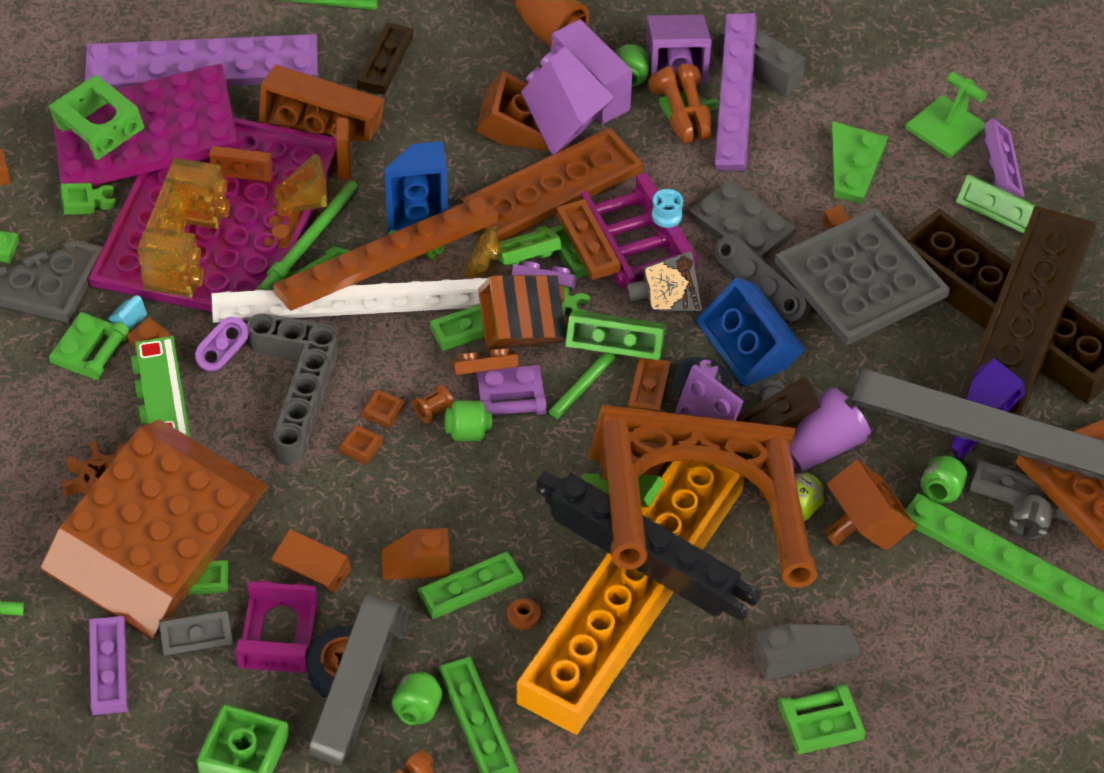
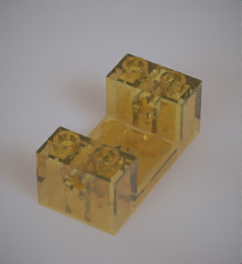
M179 158L173 159L138 246L144 290L193 298L196 287L202 285L204 268H200L201 248L197 247L196 234L187 233L184 230L186 224L219 229L222 218L228 216L230 200L226 199L225 195L227 179H223L222 165Z

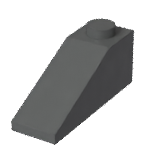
M785 624L756 632L753 651L765 681L862 655L853 632L848 625Z

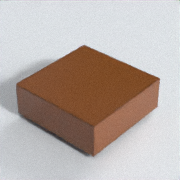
M376 389L361 411L362 418L390 429L405 407V400Z
M355 425L339 445V453L367 465L383 444V437Z

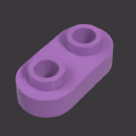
M238 317L223 319L197 347L195 352L197 366L207 373L220 371L246 343L248 338L246 323ZM228 330H235L238 337L233 340L229 339L226 336V332ZM207 353H214L217 356V360L212 363L207 362L205 355Z

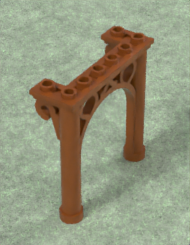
M601 405L588 452V459L600 462V479L607 480L614 540L611 544L613 563L622 569H635L641 566L647 559L638 483L642 473L664 462L691 460L707 462L730 469L744 476L759 488L760 497L767 498L769 502L784 583L794 588L806 587L813 583L817 577L816 564L809 552L790 451L795 428ZM640 441L658 443L662 447L654 449ZM734 452L751 454L752 458L745 460ZM632 454L639 458L635 464L632 461Z

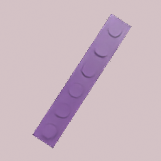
M755 13L726 15L715 158L716 170H746L757 23Z

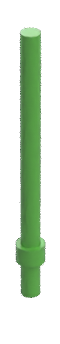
M349 181L284 258L280 262L273 264L267 272V277L257 290H273V283L289 276L290 268L358 190V185L354 181Z

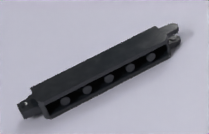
M544 471L536 480V491L544 496L545 501L551 506V515L555 521L611 554V544L614 540L609 495L573 473H570L567 478L560 479ZM642 515L647 559L641 566L635 569L712 616H720L724 611L739 621L746 619L750 614L748 607L734 597L747 602L751 606L758 604L762 598L754 587L752 588L749 584L740 580L741 573Z

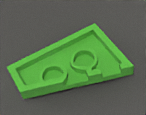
M832 121L834 197L863 204L887 145L888 137Z

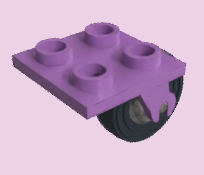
M689 357L684 359L679 364L675 373V385L682 394L674 413L736 421L744 401L730 391L732 388V376L729 371L718 362L708 358Z

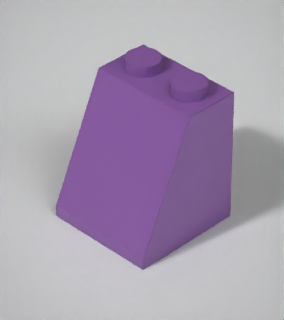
M704 15L647 16L646 43L647 52L650 56V77L657 71L670 66L676 75V70L681 64L695 65L700 71V83H707L711 37Z
M563 47L556 54L550 51L540 61L543 67L541 69L539 67L535 68L526 77L529 83L521 91L553 155L560 152L583 132L614 98L566 47Z

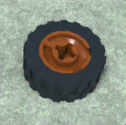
M338 625L335 628L326 629L320 636L317 635L313 639L312 645H309L308 656H306L308 678L311 680L312 688L317 690L323 698H327L354 625ZM383 665L375 685L376 688L380 684V678H383Z

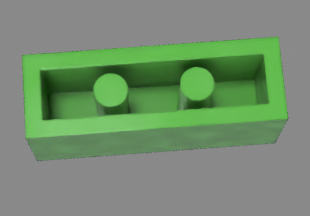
M573 310L569 315L565 347L659 360L663 350L666 323Z

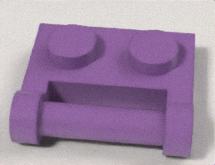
M540 365L477 372L479 398L485 406V411H491L492 415L536 412V415L546 414V399L543 391ZM534 397V399L491 403V401Z

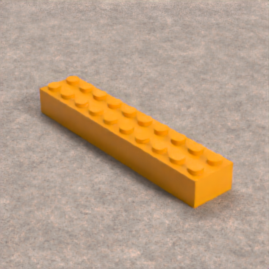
M691 460L673 461L661 477L664 485L650 507H641L642 515L703 550L742 493L744 476L725 467L707 462ZM608 553L518 680L517 704L578 735L674 592L636 569L617 567L612 561V555Z

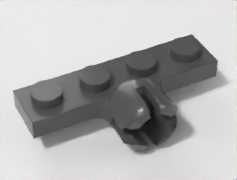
M979 460L970 491L1011 504L1013 511L1010 525L1018 536L1022 537L1025 527L1031 528L1029 540L1045 536L1048 533L1053 518L1073 523L1028 475Z

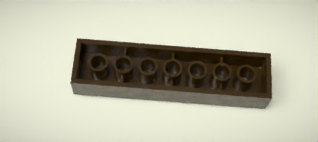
M939 208L903 238L950 288L949 295L944 300L986 330L1013 260ZM1068 300L1041 371L1086 404L1104 390V325Z

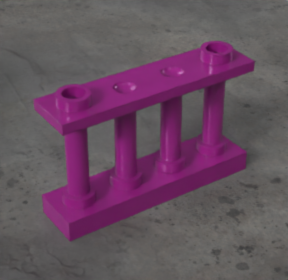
M647 172L636 175L635 189H633L632 193L594 204L587 191L581 192V200H586L620 262V272L614 273L613 276L616 285L619 288L623 287L627 295V283H633L636 279L644 277V267L692 251L696 272L697 256L679 225L670 228L660 227L652 219L653 196L658 190ZM634 204L642 206L645 214L608 225L605 224L601 217V214ZM647 225L654 227L657 231V235L619 247L612 237ZM657 247L666 248L669 252V257L633 268L629 267L624 258Z

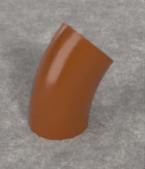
M512 0L526 26L539 40L550 48L552 47L553 32L579 19L587 26L589 24V10L586 5L578 0Z

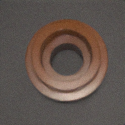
M517 599L507 608L508 622L519 630L531 629L540 621V607L531 599ZM527 610L529 611V613L522 615L519 613V611Z

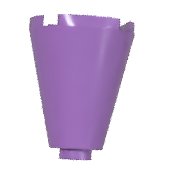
M830 387L818 399L821 407L805 416L795 428L790 451L793 467L797 472L801 473L865 443L870 438L871 430L866 419L856 405L851 409L845 404L844 401L848 397L837 388Z

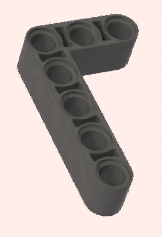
M259 313L252 316L247 323L251 349L260 354L299 360L274 431L277 459L285 464H294L302 460L305 455L338 357L337 333L332 326L327 324Z
M370 592L366 594L312 738L309 756L342 768L345 766L346 762L343 760L352 751L392 638L403 641L405 636L402 634L404 630H408L410 627L413 612L403 604Z

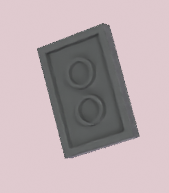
M730 179L689 210V218L719 240L725 236L738 237L764 259L796 234L797 227Z

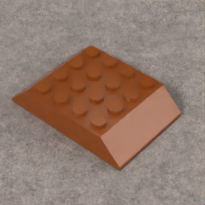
M158 419L140 427L60 526L42 563L41 571L115 617L124 616L127 625L154 639L160 632L159 619L170 618L189 594L192 586L199 581L210 563L218 556L267 491L269 485Z

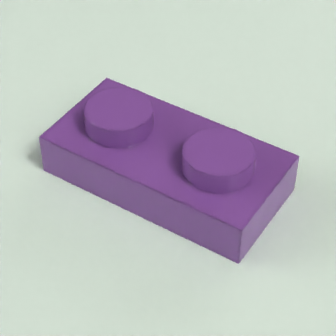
M522 261V265L513 264L511 275H557L559 284L570 287L569 291L575 290L577 282L576 277L570 274L571 270L567 268L553 266L552 271L540 269V264L530 261Z

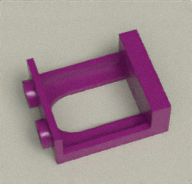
M248 581L249 602L242 640L238 639L236 647L238 668L307 673L306 656H308L309 645L312 644L318 606L316 586H308L303 583L290 585L277 584L271 581ZM284 605L295 610L298 615L294 644L261 641L264 618L271 608Z

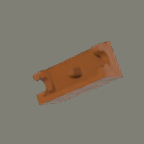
M289 529L271 558L272 563L282 569L285 567L324 586L325 589L335 594L352 570L346 555L292 529Z

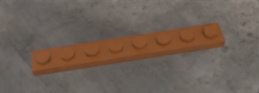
M482 196L476 197L273 283L274 294L290 311L492 225L498 222V212Z

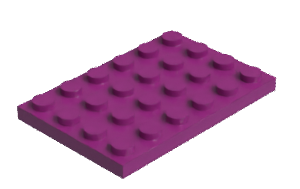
M222 63L117 88L116 90L137 106L145 128L98 160L94 158L90 145L71 129L63 133L56 127L53 119L61 184L91 183L94 186L209 158L212 146L239 149ZM107 103L87 116L86 119L93 124H104L115 117L116 109Z

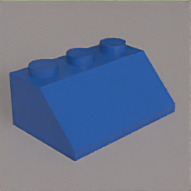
M443 141L411 144L384 169L388 234L392 229L399 231L448 210L447 166Z
M738 277L695 320L744 387L786 370L806 350L758 285Z

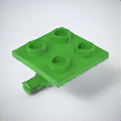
M955 71L951 72L947 77V82L959 89L955 102L942 95L905 125L906 130L949 159L985 131V123L969 113L967 107L969 97L981 103L986 98L987 92L975 86V82L970 78L964 79Z

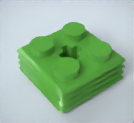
M223 704L197 757L198 772L273 773L289 737L287 722ZM244 746H249V748L242 750Z

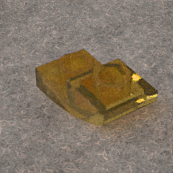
M489 228L477 240L462 280L473 279L477 275L483 276L484 271L488 270L491 259L497 260L501 247V242L496 241L498 228Z

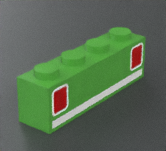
M170 336L135 342L137 355L131 356L134 374H140L141 377L140 380H135L137 398H144L145 403L138 405L141 424H149L160 419L190 437L174 337Z

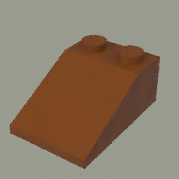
M502 70L486 89L476 132L502 145L550 151L521 93L528 83ZM570 143L566 145L562 150L570 147Z

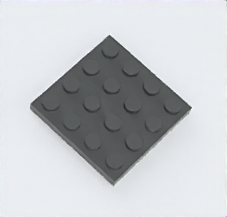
M877 208L775 254L774 263L846 346L949 295L950 288Z

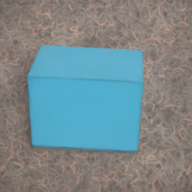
M138 295L124 301L106 320L113 324L115 322L123 323L131 331L147 315L142 299Z

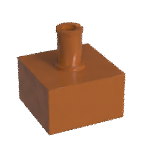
M858 459L827 483V486L846 512L832 525L824 529L825 534H829L827 537L835 546H839L842 541L858 530L861 535L882 549L887 550L917 527L884 478Z

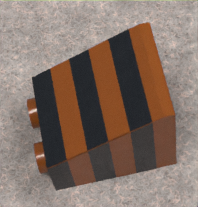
M557 275L490 276L478 288L486 350L497 347L515 348L560 343L566 338L568 318L566 315H563L562 303H564L565 298L564 288L562 284H559Z

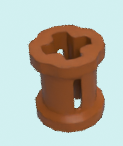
M438 384L433 392L422 398L418 397L412 400V405L419 418L427 424L433 420L434 416L445 411L446 408H451L454 400L448 389L444 385Z

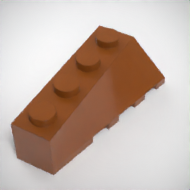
M275 64L261 83L259 123L318 135L321 133L332 134L333 138H336L337 118H348L350 140L370 142L383 121L385 99Z

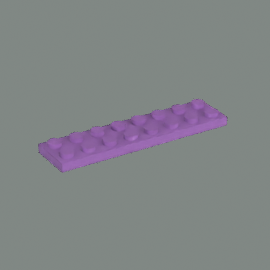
M317 34L87 44L85 81L97 74L114 89L220 63L223 64L227 86L261 84L275 64L318 78Z

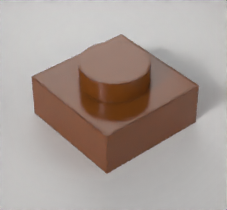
M148 318L126 336L127 341L136 348L135 342L170 337L171 333L153 319Z

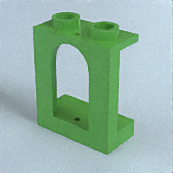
M97 74L49 105L56 127L63 133L68 129L75 132L90 145L96 160L145 128L137 106ZM107 103L116 109L115 117L107 123L93 124L86 119L87 116Z

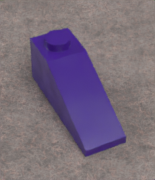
M993 358L988 365L986 363L981 365L975 372L966 400L1008 412L1026 393L1024 382ZM955 436L952 445L955 458L961 461L978 442Z

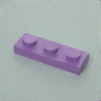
M992 118L984 124L986 133L985 143L989 148L991 157L989 163L995 176L994 186L1024 198L1011 132Z
M124 616L89 619L92 715L128 712L126 624Z

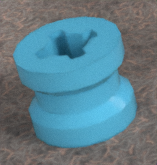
M662 189L656 192L653 196L652 219L654 223L665 228L678 225L682 219V195L673 189Z

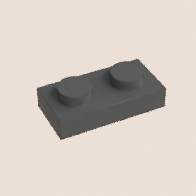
M227 608L159 619L164 656L233 644Z

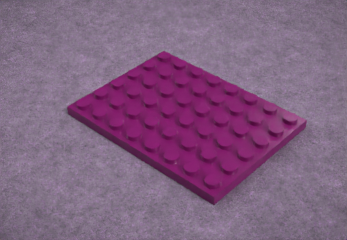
M234 118L239 149L271 153L273 166L271 182L212 175L210 157L139 174L88 278L90 286L133 296L139 295L147 299L212 312V293L257 290L267 277V272L273 264L280 262L305 233L337 158L336 138ZM277 201H291L293 205L296 202H303L301 218L289 247L279 248L278 239L273 237L270 232H267V230L271 231L274 227L268 224L270 217L278 216L277 210H272L273 204L277 207L280 204ZM283 216L284 221L282 224L287 225V216ZM265 238L274 240V244L271 247L263 246Z

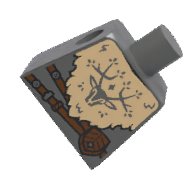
M692 251L644 267V281L627 283L629 301L647 299L650 312H697L702 310Z

